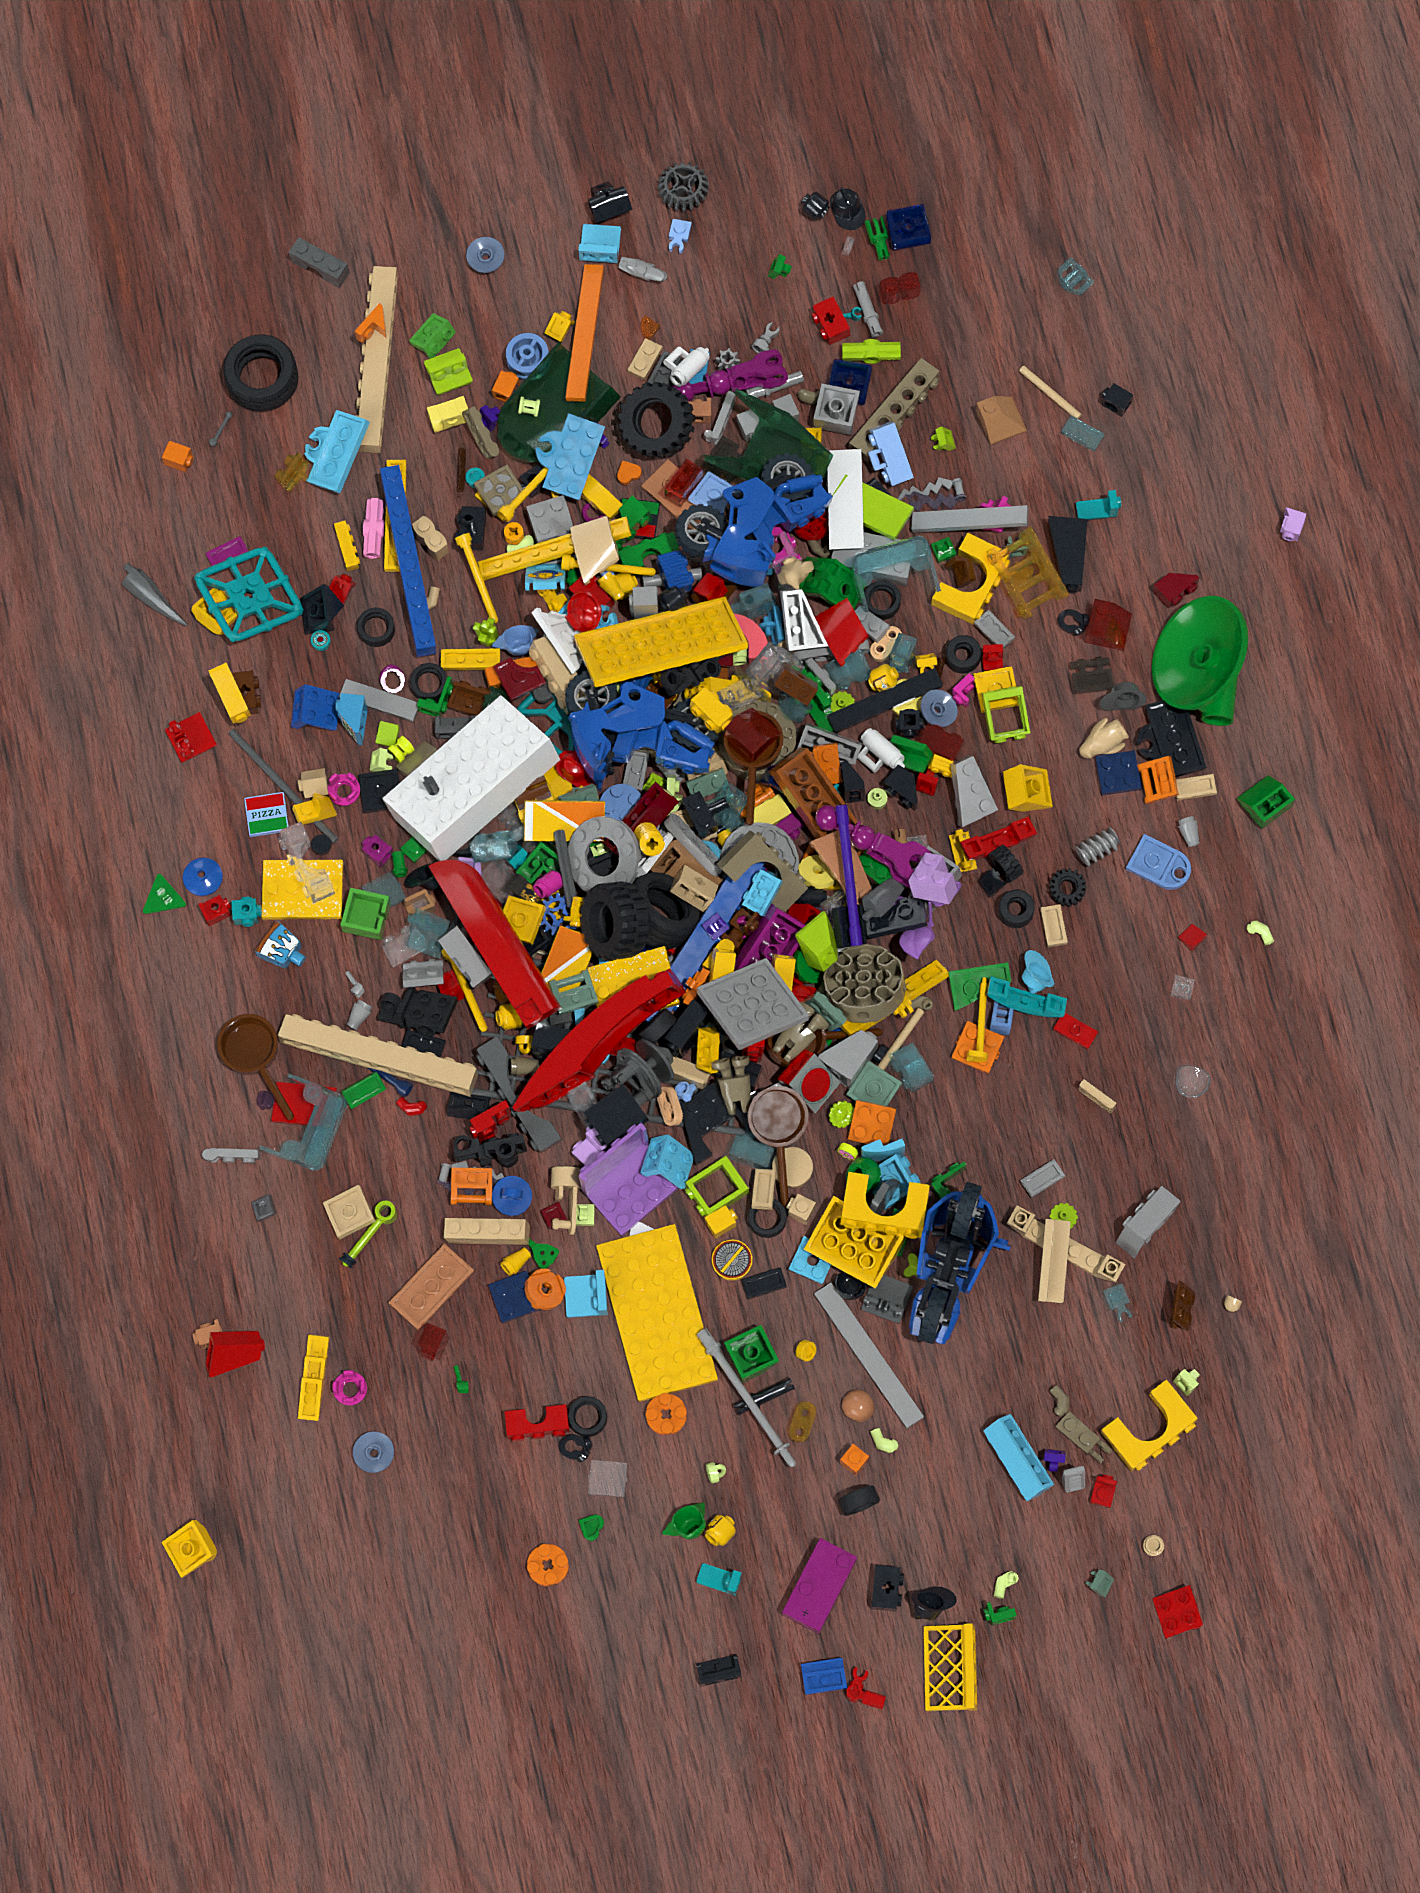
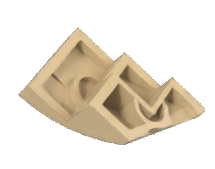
M607 516L570 527L578 565L585 585L589 584L590 579L597 573H603L609 566L619 560L617 544L612 536L610 521Z

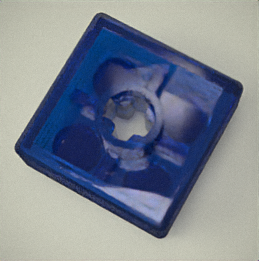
M924 204L887 211L886 218L894 250L931 243V233Z
M834 359L829 385L860 391L858 404L864 405L872 366ZM848 380H852L851 384H847Z

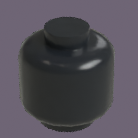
M813 192L811 195L807 193L801 201L803 204L802 212L812 220H821L830 208L828 206V199L818 192Z
M673 585L660 594L661 600L659 602L665 612L675 611L688 606L686 599L689 596L683 587L679 589Z

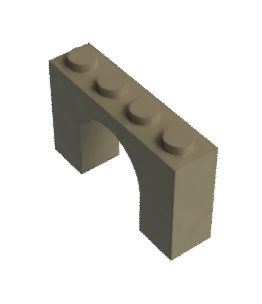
M749 830L716 865L730 879L736 882L753 864L758 862L771 863L775 868L776 877L783 881L772 904L786 912L808 889L804 884L806 880L798 872L794 874L791 871L793 866L785 859L782 861L778 857L780 853L772 845L768 847L764 843L766 839L759 832L755 834Z

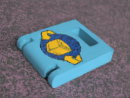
M537 564L527 567L525 591L530 590V583H533V590L557 589V582H560L561 590L565 589L566 570H561V564Z

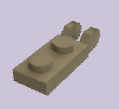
M473 406L462 411V415L482 454H484L483 456L486 459L496 457L499 453V448L495 442H492L490 432L484 426L479 410Z
M1070 1411L1055 1426L1059 1432L1086 1455H1090L1100 1464L1103 1462V1459L1092 1448L1097 1445L1107 1454H1110L1112 1451L1108 1445L1100 1440L1099 1436Z

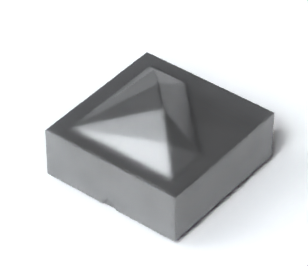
M266 1195L251 1202L256 1219L259 1222L277 1214L272 1195Z

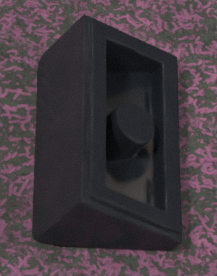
M451 1092L447 1105V1116L470 1120L489 1109L491 1097L471 1095L469 1097Z

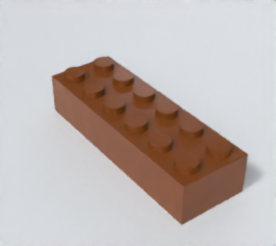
M798 748L769 772L815 839L838 831L837 829L826 831L817 825L815 818L819 808L827 805L835 807L837 805H845L846 803L808 748ZM848 808L849 823L855 825L858 821ZM855 847L858 856L866 851Z

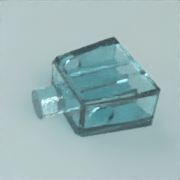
M768 583L740 593V602L730 605L734 614L745 613L747 618L752 619L767 615L768 612L773 610V606H777L772 589Z

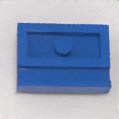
M842 1658L801 1664L805 1695L847 1689Z

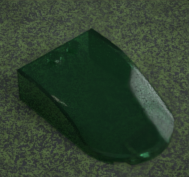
M560 342L552 348L518 387L500 411L498 417L499 440L504 449L518 460L539 462L536 447L545 453L551 451L552 445L549 442L541 443L539 439L547 432H562L568 413L598 423L621 398L609 384L607 385L590 370L586 402L566 401L572 354ZM521 397L533 401L540 400L537 417H534V414L523 412L518 414Z

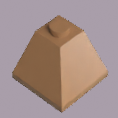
M993 396L977 402L976 413L990 445L1027 432L1012 397Z

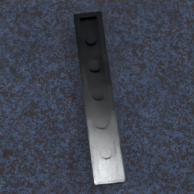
M933 668L896 684L893 688L880 691L827 715V718L834 732L839 733L917 699L931 690L942 688L943 683L936 669Z

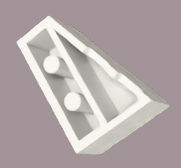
M800 588L798 590H781L787 650L793 651L828 646L803 590Z

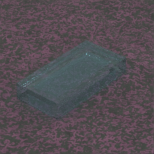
M1072 415L1061 430V434L1094 452L1105 435Z

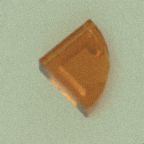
M644 315L641 321L642 335L644 338L651 340L660 329V325Z

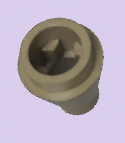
M516 1056L515 1058H510V1075L520 1076L536 1072L539 1068V1060Z

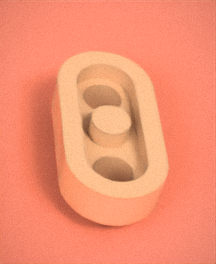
M890 626V629L878 643L874 641L870 647V655L873 660L877 662L885 661L902 641V632L899 628ZM894 633L896 636L891 638L889 634ZM877 648H882L883 651H882V652H878L876 649H877Z
M661 1087L662 1093L657 1098L663 1120L668 1126L679 1125L682 1121L683 1113L677 1093L673 1087Z

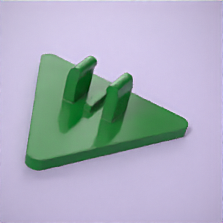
M157 874L143 908V913L151 914L186 907V902L161 874Z

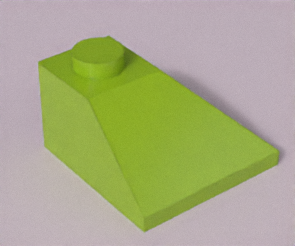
M822 911L797 932L795 936L808 966L824 972L838 960V948L835 933L825 911Z

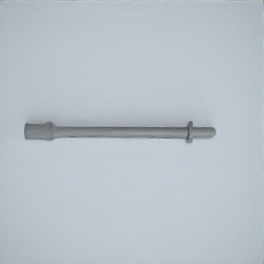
M708 1328L700 1331L696 1336L707 1349L705 1352L707 1355L715 1357L777 1448L774 1454H781L788 1466L795 1467L796 1461L787 1449L790 1447V1444H783L720 1352L721 1344L715 1341Z

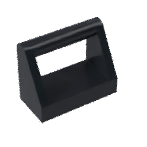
M843 761L841 774L845 803L865 801L863 779L848 761Z

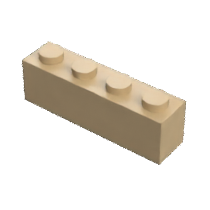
M547 636L532 642L529 649L530 657L536 662L542 676L548 682L550 691L558 699L559 707L565 711L566 715L571 714L566 707L565 692L568 683L574 679L577 673H571ZM579 691L577 698L586 697V695ZM586 701L578 703L581 707L584 708Z
M445 1218L444 1239L452 1244L529 1245L530 1224L526 1219Z

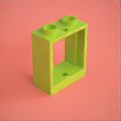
M1018 685L981 692L988 735L991 741L995 740V743L1006 742V738L1014 737L1016 740L1026 738V734H1030L1022 686ZM1017 696L1022 728L994 733L989 701Z
M727 1156L685 1182L687 1187L685 1192L691 1200L695 1199L698 1204L696 1208L702 1217L704 1215L708 1216L725 1205L729 1207L749 1194V1188ZM722 1168L737 1191L709 1208L694 1185Z

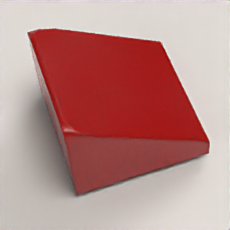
M1191 924L1178 939L1191 951H1194L1207 938V934Z

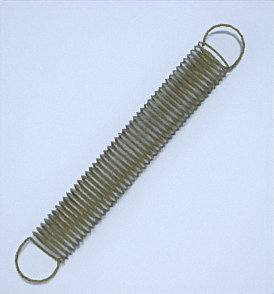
M739 668V672L734 674L741 680H745L744 683L757 695H761L760 698L766 702L769 699L767 698L769 695L763 689L761 691V687L753 682L747 674L745 676V672Z

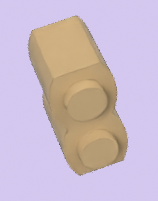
M422 516L413 523L416 539L420 544L426 546L428 554L433 559L438 561L449 553L445 537L435 530L434 524L429 518Z

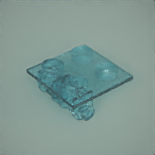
M725 780L715 801L724 796L730 808L714 814L713 818L728 831L732 832L733 828L738 829L745 825L744 820L739 816L747 803V795Z
M416 908L415 914H410L407 918L409 924L412 925L407 947L440 959L443 947L438 940L446 935L450 921Z

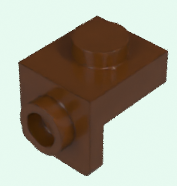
M958 555L952 557L945 564L946 569L954 570L958 587L964 588L976 580L971 558H964Z

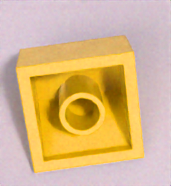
M1020 764L1003 771L1007 804L1010 810L1024 812L1053 807L1047 769Z

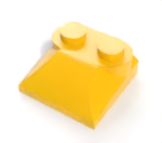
M212 588L209 591L215 603L228 600L222 590ZM202 597L192 606L191 611L195 618L213 633L218 635L224 634L214 615L209 612V606ZM232 606L220 611L228 626L238 618Z
M192 1520L162 1541L181 1578L206 1562L212 1561L217 1554L216 1546L206 1528L197 1520Z

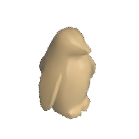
M791 556L782 561L784 565L777 576L782 585L787 584L798 590L799 584L814 569L813 562H803Z
M1104 718L1095 724L1091 733L1080 747L1081 756L1088 759L1094 755L1113 754L1120 751L1125 746V743L1121 742L1129 738V735L1119 719L1106 723L1108 719Z

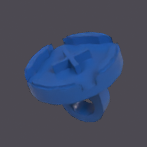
M506 1176L495 1184L492 1191V1203L501 1214L509 1217L519 1216L530 1207L532 1190L524 1179L517 1176Z

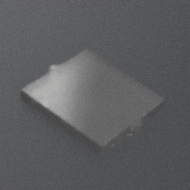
M591 1460L590 1475H588V1494L624 1497L625 1484L628 1482L626 1478L627 1463Z

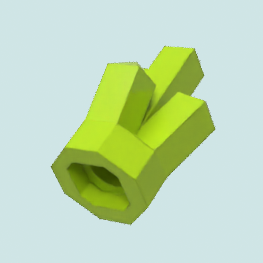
M488 617L487 621L483 620L482 623L475 622L473 630L476 632L481 645L486 647L492 646L498 638L495 619Z

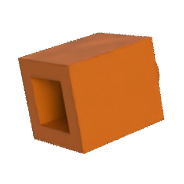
M501 370L492 389L493 398L511 405L520 386L519 377L513 372Z
M169 441L162 455L164 465L186 472L188 466L191 467L194 456L191 448Z
M852 1444L840 1459V1464L857 1476L868 1463L869 1456Z

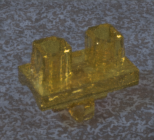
M298 452L296 455L288 454L284 462L287 466L286 470L280 469L274 475L276 480L289 492L292 491L300 480L307 481L309 478L306 474L309 463Z

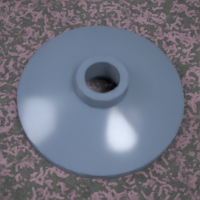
M481 237L474 240L466 252L467 262L470 267L481 273H490L497 270L502 265L505 257L501 243L491 237ZM484 256H489V259L484 260L482 258Z
M936 689L927 692L920 703L923 717L933 726L947 727L957 717L958 709L956 702L950 694L943 690Z
M380 1432L363 1434L357 1439L353 1447L355 1463L360 1469L369 1473L385 1470L391 1464L394 1457V1447L391 1440ZM373 1450L378 1451L376 1457L370 1455Z

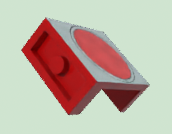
M806 1049L794 1058L778 1078L783 1085L796 1091L804 1099L808 1110L816 1113L823 1106L824 1102L840 1084L838 1079L814 1053Z

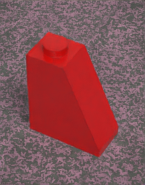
M259 1331L210 1332L205 1362L208 1376L215 1377L260 1360L261 1352L265 1350L264 1339H261Z

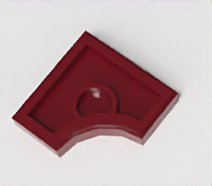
M511 657L493 666L511 702L546 685V681L538 666L522 667L516 664Z

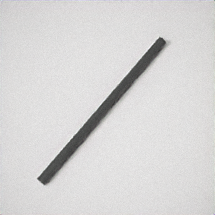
M235 729L228 733L295 805L304 803ZM322 820L313 822L333 844L339 840Z

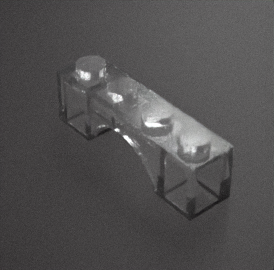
M302 822L280 830L281 838L278 839L282 850L286 849L288 852L286 858L290 866L294 865L296 869L294 874L297 881H302L304 885L302 890L305 897H310L314 904L334 895L333 884L326 870L313 869L303 862L304 854L311 847Z

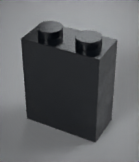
M695 1000L691 1001L665 1036V1047L670 1050L673 1057L676 1058L678 1056L683 1059L698 1039V1029L705 1028L710 1022V1011Z
M624 1084L584 1112L587 1117L584 1121L591 1130L593 1128L596 1129L599 1133L596 1135V1138L602 1146L606 1144L609 1149L617 1138L622 1139L627 1135L626 1132L631 1126L639 1125L640 1123L644 1124L649 1121Z

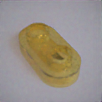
M805 1401L796 1407L789 1435L797 1443L805 1442L809 1438L816 1417V1408L812 1403ZM808 1410L810 1414L803 1416L802 1411ZM798 1429H801L804 1433L803 1435L798 1436L796 1435V1431Z

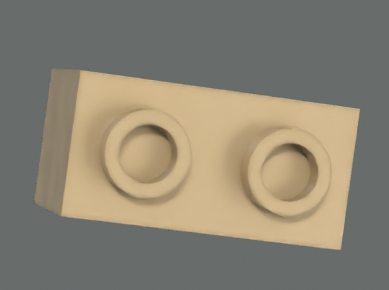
M684 865L674 877L670 892L704 912L714 900L718 885Z

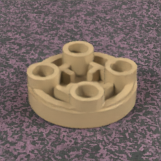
M785 1148L788 1188H800L811 1178L813 1172L812 1159L801 1148ZM776 1155L773 1160L772 1170H776V1180L779 1182L778 1161Z

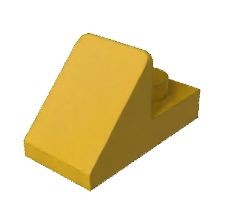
M318 793L313 794L311 801L293 805L292 808L299 826L337 815L331 799Z

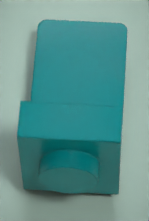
M1116 490L1108 491L1107 498L1076 502L1078 518L1088 520L1117 517L1118 509L1121 508V498L1116 495Z

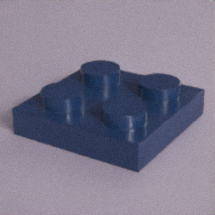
M1135 750L1095 756L1102 796L1141 790Z
M527 1271L488 1284L502 1324L541 1310L534 1309L526 1297L524 1284L529 1278Z

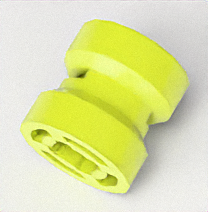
M404 736L397 739L395 745L387 748L388 752L393 755V758L398 763L405 760L407 754L415 751L412 744Z

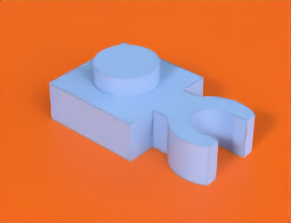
M677 219L672 220L669 239L672 240L669 243L670 252H672L674 246L680 247L679 254L683 253L684 247L682 242L688 243L692 226L691 222Z

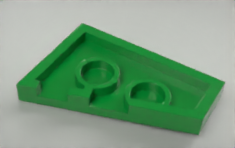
M1009 963L949 971L954 1011L980 999V985L983 977L986 978L988 985L991 976L1011 983Z

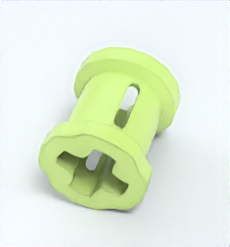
M521 397L518 414L523 412L534 414V417H537L540 400L533 401Z

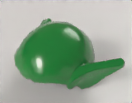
M696 1503L679 1509L674 1514L672 1522L662 1531V1534L681 1536L688 1540L698 1538L706 1527L704 1519L705 1503Z

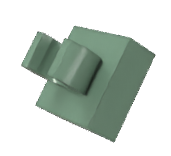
M1019 535V542L1017 543L1012 542L1011 536L1008 537L1007 552L1010 553L1009 558L1027 555V541H1023L1022 535Z
M1100 1569L1098 1572L1092 1571L1091 1574L1095 1577L1092 1583L1087 1581L1086 1584L1099 1596L1105 1598L1114 1578Z

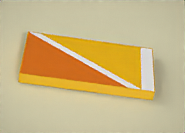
M525 800L524 841H555L554 831L564 830L566 841H570L575 830L583 822L594 817L605 816V801ZM599 837L594 841H604V837Z
M563 926L559 927L541 973L549 987V981L555 979V981L571 977L582 973L583 970L588 968L593 952L588 948L589 945L586 944L583 933ZM582 981L559 988V993L580 987Z

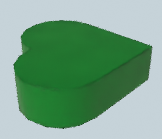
M592 1515L579 1520L584 1538L590 1542L597 1540L599 1531L604 1527L603 1518L600 1515Z

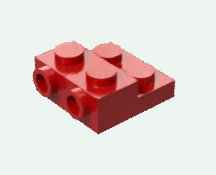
M506 1100L470 1119L471 1126L469 1129L473 1139L478 1138L480 1143L496 1137L495 1135L498 1134L496 1125H504L512 1117Z

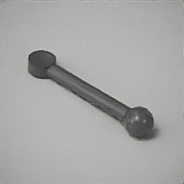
M231 411L226 412V417L216 435L209 440L210 446L215 447L217 445L218 437L228 420L233 417Z

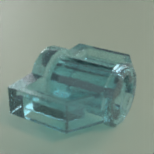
M1072 257L1057 270L1059 282L1067 292L1082 295L1094 284L1086 270L1077 264ZM1071 266L1073 270L1063 278L1062 273ZM1082 279L1086 282L1078 290L1073 289Z

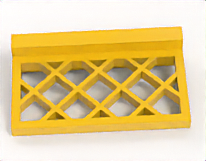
M975 1625L924 1626L926 1711H978ZM953 1630H961V1639L954 1644L947 1636ZM929 1631H938L943 1637L934 1645L929 1640ZM945 1639L953 1645V1648L946 1655L937 1648ZM960 1644L962 1645V1650L958 1648ZM935 1649L943 1656L936 1666L929 1660V1656ZM955 1649L962 1654V1659L957 1665L948 1659ZM945 1660L954 1667L947 1676L938 1670ZM956 1670L962 1674V1681L957 1687L948 1679ZM935 1671L944 1678L936 1687L930 1683V1676ZM946 1681L955 1688L947 1697L938 1690ZM961 1686H963V1693L959 1690ZM958 1691L963 1696V1705H953L949 1699ZM935 1692L944 1698L939 1706H931L930 1698ZM946 1702H948L951 1706H943V1705H944Z

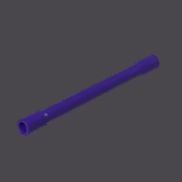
M837 805L835 807L842 852L850 925L851 946L863 945L856 897L848 805Z

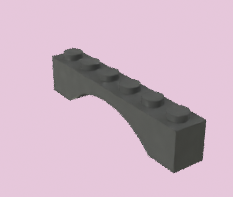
M496 1036L477 1048L479 1054L476 1057L482 1066L487 1065L490 1070L487 1072L489 1078L493 1083L497 1081L500 1086L497 1089L503 1100L507 1098L510 1102V1111L514 1117L518 1115L522 1121L519 1123V1126L525 1134L529 1133L532 1137L529 1142L534 1150L537 1151L539 1149L543 1153L561 1142L562 1138L550 1121L542 1119L528 1110L525 1112L513 1110L512 1107L518 1098L512 1089L509 1078V1054L500 1039Z

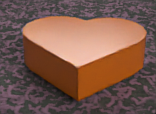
M626 461L621 462L617 474L620 484L628 485L632 480L640 479L642 476L640 466Z

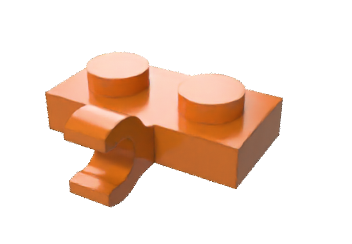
M702 968L701 972H696L693 979L692 977L688 978L685 984L691 989L687 988V993L682 997L684 999V1006L688 1007L692 1000H698L697 987L709 981L710 971Z

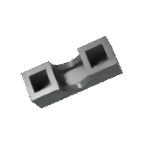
M298 237L289 251L292 263L305 270H308L309 267L317 270L323 276V280L338 288L342 286L350 274L347 263Z

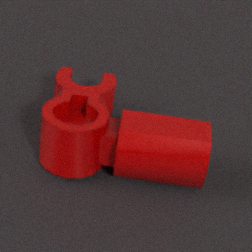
M855 1667L852 1673L854 1680L850 1681L846 1691L847 1699L854 1703L860 1700L862 1704L882 1710L886 1696L869 1690L863 1691L864 1685L862 1682L867 1680L868 1671L866 1670L864 1676L859 1677L856 1674L858 1667Z

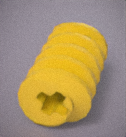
M648 822L639 824L634 834L642 852L648 856L660 854L665 846L663 836L653 824Z

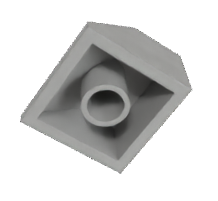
M821 384L813 419L814 428L822 427V430L852 435L860 391Z

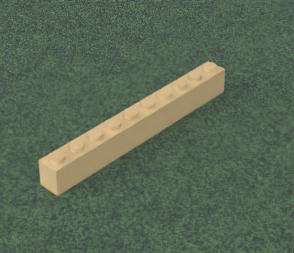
M374 266L373 273L369 274V284L372 287L371 291H368L367 302H370V307L366 308L365 317L367 318L380 303L384 310L387 337L374 330L371 338L366 339V344L362 345V355H365L364 362L361 361L360 373H363V377L359 379L358 384L361 397H357L359 415L356 416L368 420L370 424L358 452L381 453L398 282L397 267Z
M296 1014L292 1016L285 1015L278 1034L280 1043L380 1070L391 1075L471 1097L478 1077L477 1068L470 1063H457L449 1057H444L443 1059L436 1057L431 1052H418L417 1049L410 1046L404 1048L392 1041H379L374 1036L365 1037L356 1031H344L335 1025L326 1026L320 1021L305 1020Z

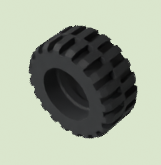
M647 382L643 383L641 388L635 387L633 394L628 393L625 396L627 401L625 404L621 403L620 409H622V413L618 414L617 418L621 421L618 429L623 433L622 439L628 443L631 449L647 457L661 459L667 455L670 457L675 455L676 450L681 451L685 448L683 446L685 442L689 443L691 439L689 434L690 432L694 433L695 429L692 426V422H695V415L692 414L694 410L692 404L688 403L689 399L681 391L665 383L653 382V384ZM654 403H664L671 410V425L668 431L661 437L650 438L644 434L641 427L643 413Z
M620 881L597 884L587 892L583 899L584 905L581 906L582 916L580 917V922H582L581 930L585 936L584 940L589 945L590 951L603 960L636 956L645 947V942L648 940V931H650L648 905L644 902V896L639 892V889L629 882Z

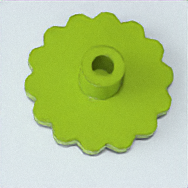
M839 691L834 693L833 697H831L833 701L831 702V710L835 712L851 705L855 699L852 698L851 694H847V692L842 693Z
M845 1100L834 1103L828 1114L830 1117L829 1121L832 1122L833 1126L845 1128L852 1122L854 1107Z
M1068 1203L1055 1205L1054 1209H1051L1049 1216L1053 1220L1070 1221V1229L1073 1228V1225H1076V1220L1078 1219L1077 1211L1074 1210L1073 1206H1069Z

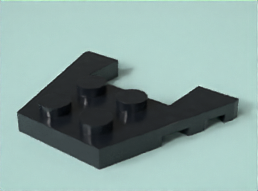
M714 1082L691 1096L690 1101L680 1103L696 1165L701 1164L712 1156L702 1137L733 1117H738L748 1133L751 1131L748 1123V1113H743L741 1103L735 1101L736 1114L729 1115L720 1087Z

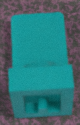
M703 1563L696 1582L697 1584L736 1596L742 1572L735 1570L729 1572Z

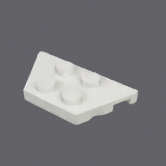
M535 608L532 612L533 616L571 673L574 674L583 662L575 643L574 635L583 632L574 631L565 619L566 614H559L554 611L544 613L541 612V608Z

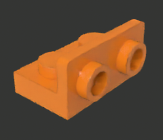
M838 744L814 745L813 751H810V753L832 784L842 783Z

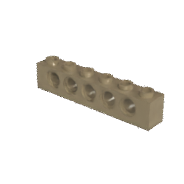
M921 358L849 442V450L861 449V459L868 463L870 461L868 452L876 449L875 446H872L867 441L869 439L868 435H871L870 429L891 421L895 423L897 431H899L904 424L905 418L907 416L911 417L915 412L916 405L919 402L922 403L927 398V392L938 385L940 371ZM917 381H922L924 385L918 386L915 383ZM909 395L912 399L906 400L903 397ZM897 409L900 413L893 414L891 411Z

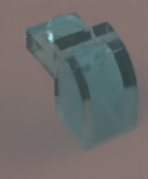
M786 692L778 700L780 703L779 708L790 719L798 723H802L813 708L811 702L807 706Z

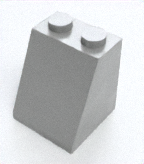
M860 1030L819 1054L818 1058L842 1085L850 1089L868 1061L871 1062L878 1051V1040H876L877 1037L869 1031L865 1033Z

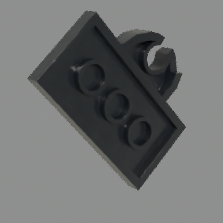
M1164 700L1145 705L1150 724L1145 725L1139 731L1137 745H1141L1144 741H1149L1153 747L1151 749H1140V755L1148 761L1170 756L1176 778L1206 770L1207 766L1189 711L1175 708Z

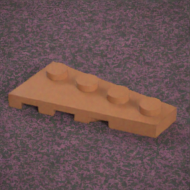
M838 830L813 840L809 844L817 851L819 858L827 865L835 880L837 879L846 894ZM851 842L857 904L863 905V897L872 891V888L856 849Z

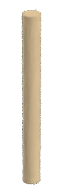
M1022 366L1020 368V373L1076 420L1081 417L1082 414L1027 367Z
M917 1008L878 1064L879 1068L885 1070L924 1014L922 1009Z

